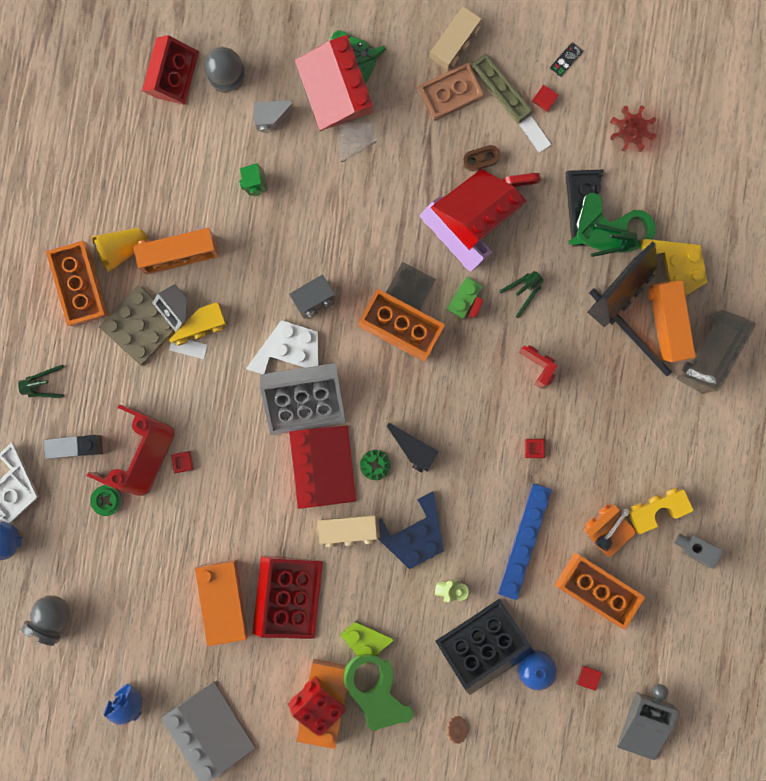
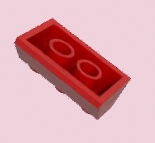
M170 35L156 37L142 91L157 99L185 105L199 51Z

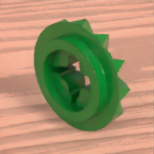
M370 450L361 458V472L370 480L383 479L389 473L390 460L384 452ZM379 457L378 464L383 466V468H376L374 473H372V466L367 464V462H374Z
M108 485L100 486L91 495V507L101 516L113 515L119 510L122 503L121 494L117 489ZM111 495L109 501L112 505L105 504L102 506L104 500L101 496L108 497Z

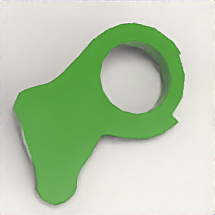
M362 654L352 658L346 665L344 685L353 699L362 708L361 711L366 716V723L369 729L376 731L397 723L409 722L413 717L411 707L401 704L390 695L394 674L389 660L383 661L375 655ZM364 663H375L380 673L378 683L368 691L358 690L354 684L356 670Z

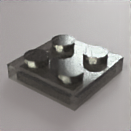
M402 262L386 293L420 311L436 279Z

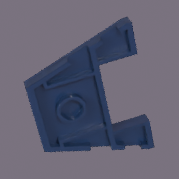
M433 491L417 499L426 518L390 535L382 518L379 519L380 538L378 540L408 569L443 552Z

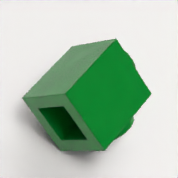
M258 163L240 168V186L249 196H258L268 191L264 170Z

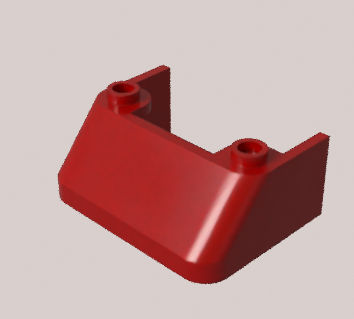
M119 404L117 408L135 415L132 421V429L135 433L143 436L127 472L121 469H114L107 477L97 472H88L86 476L112 488L143 496L151 490L175 437V431L172 426Z

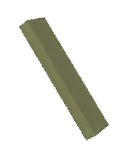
M486 53L471 64L474 72L517 124L533 112Z

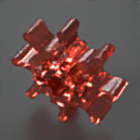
M624 106L621 110L624 114V119L618 120L616 117H613L610 121V124H614L619 128V132L613 133L610 140L618 137L622 138L625 143L622 148L623 152L628 149L630 143H635L638 146V151L642 152L645 148L642 138H648L652 141L656 137L655 133H650L647 129L648 125L654 124L656 118L653 117L650 120H645L642 117L644 106H640L637 114H631L628 111V106Z

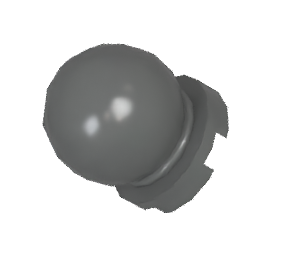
M222 46L213 49L207 55L204 64L205 72L211 85L217 91L227 93L226 91L237 90L243 84L245 79L244 67L239 55L235 51Z
M46 595L37 600L30 612L31 621L24 622L21 632L27 637H30L31 634L38 637L39 643L49 646L57 644L60 639V635L57 632L65 628L70 617L66 601L56 595Z

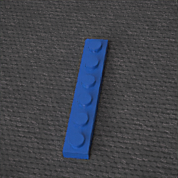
M532 483L498 590L499 595L514 600L518 598L552 491L551 489Z

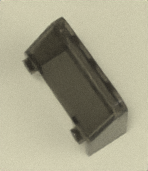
M724 310L715 311L710 319L713 328L696 358L691 362L687 361L682 368L684 373L678 375L676 379L702 394L718 391L756 326L755 322Z

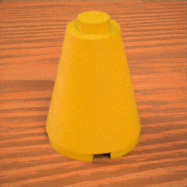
M137 227L94 235L91 237V240L97 246L96 252L103 266L107 269V272H110L135 254L133 245H137L139 241L148 240L144 230H140Z

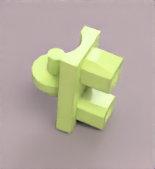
M454 579L436 584L435 595L444 596V601L447 602L463 601L468 598L470 593L469 588L465 584L460 583L461 580Z

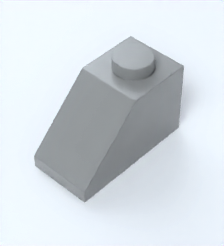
M292 100L254 102L256 129L264 133L276 129L292 112Z
M174 284L158 293L152 304L174 331L177 332L185 322L187 298L182 290Z

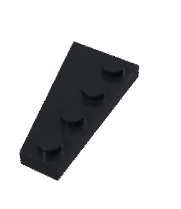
M604 169L570 170L565 172L571 239L577 236V222L585 196L589 193L599 195L601 192L600 184ZM585 244L572 245V247H585V246H587V245H585Z

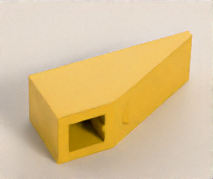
M215 302L199 308L169 339L170 343L180 346L188 343V339L195 338L197 340L205 337V333L223 331V327H226L227 323L221 305Z

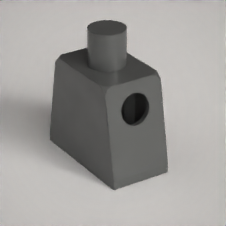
M679 534L674 542L683 548V554L711 569L715 568L723 553L722 550L696 536L688 538ZM694 544L698 546L697 553L692 550Z

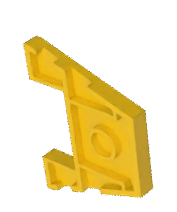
M650 239L640 240L642 250L652 241L656 243V254L663 253L668 281L683 280L685 296L708 282L701 245Z

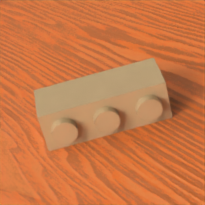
M462 6L431 49L429 58L447 71L451 66L454 67L460 59L459 54L468 49L471 43L469 40L472 36L476 37L482 28L480 26L481 18Z
M378 514L317 521L319 544H325L326 547L337 546L339 542H344L345 546L355 545L356 541L370 544L375 543V539L380 538Z

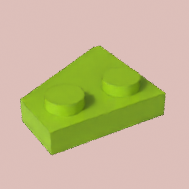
M356 621L340 634L357 656L362 654L376 656L394 641L392 637L379 633Z

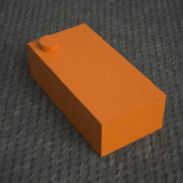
M210 228L154 241L142 240L137 245H133L138 269L146 275L220 257L215 235Z
M80 241L46 251L67 326L74 327L109 317L89 244Z
M670 280L650 284L647 294L649 300L652 301L661 359L676 362L695 358L683 280Z
M378 288L358 324V327L423 362H426L445 326L440 321Z
M575 552L554 584L623 630L627 628L645 598L642 594Z
M237 560L196 567L195 573L207 646L246 640L249 635Z
M313 659L309 681L315 676L318 677L325 691L344 705L347 692L344 685L346 665ZM341 717L322 736H317L300 723L296 742L335 749Z

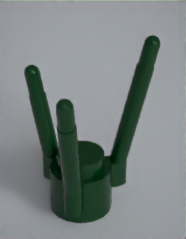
M595 224L596 228L619 233V235L610 234L609 237L617 239L618 245H621V247L591 253L590 256L595 257L619 251H628L629 247L634 248L636 246L637 234L636 232H628V230Z
M533 271L531 274H525L522 278L499 291L503 293L525 281V286L516 295L519 296L527 289L532 291L517 313L516 318L521 316L535 294L541 289L540 285L544 282L541 275L536 271Z
M64 365L28 376L25 380H19L18 389L20 394H28L29 398H63L62 394L35 392L38 391V386L48 384V380L37 382L35 379L62 369Z

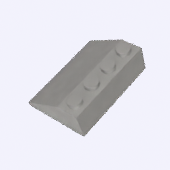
M336 363L260 375V390L270 435L346 423Z
M215 681L179 703L161 717V720L199 781H211L255 749V745Z

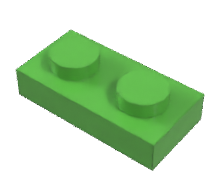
M466 277L446 310L463 319L483 286Z

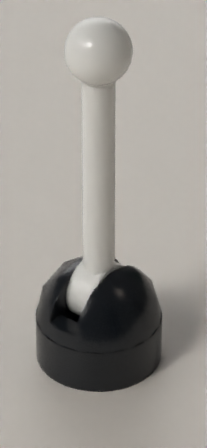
M628 509L622 510V515L608 535H601L595 541L597 546L607 552L612 546L611 536L624 517L629 515Z

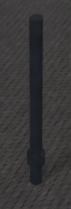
M595 288L589 292L595 301L601 297ZM620 316L616 323L666 377L669 376L672 371Z

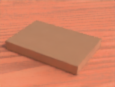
M469 62L418 85V90L433 121L485 96Z

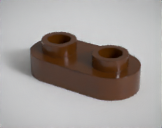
M494 145L471 150L464 155L463 165L469 171H476L495 165L499 161L500 151ZM492 154L494 158L488 159L487 155ZM473 159L476 163L472 165L469 163V160Z

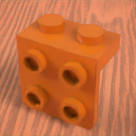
M614 504L604 505L595 518L592 517L585 523L586 527L582 530L595 543L599 536L608 535L621 516L620 510ZM623 519L611 536L612 546L607 552L599 546L597 547L607 557H611L635 535L636 531Z

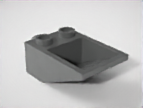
M663 684L654 686L652 690L654 698L639 692L635 693L617 744L618 748L655 760L671 733L679 712L673 704L662 701L668 696V689Z

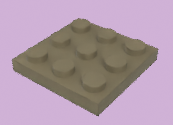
M137 286L99 328L140 366H143L171 336L174 329L152 304L154 299L140 286Z

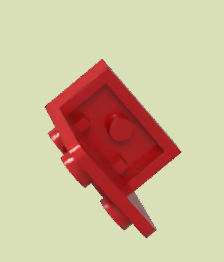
M528 345V347L523 346L519 353L544 368L534 385L539 388L550 385L556 376L553 374L558 366L554 364L555 360L547 355L541 356L538 354V350L531 345Z
M316 676L311 681H308L304 688L297 695H294L288 703L292 717L317 736H322L346 712V707L325 691L321 680Z

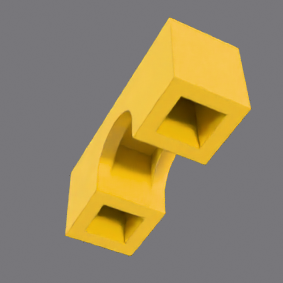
M675 487L667 490L666 495L662 497L656 495L649 498V502L646 504L637 503L631 506L632 510L629 511L628 516L636 533L642 534L658 527L655 514L660 508H665L669 512L670 517L674 519L693 512V508L685 490Z

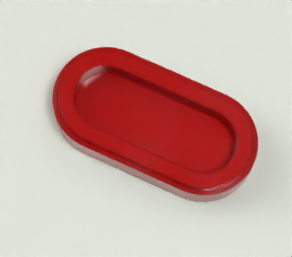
M541 174L514 175L504 178L503 181L514 187L534 185L541 182Z

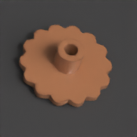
M454 716L447 723V736L452 743L460 744L467 738L468 724L461 716Z

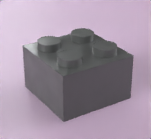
M323 274L289 294L303 319L306 317L310 319L316 316L318 310L323 307L328 309L334 305L333 301L336 300L335 294Z

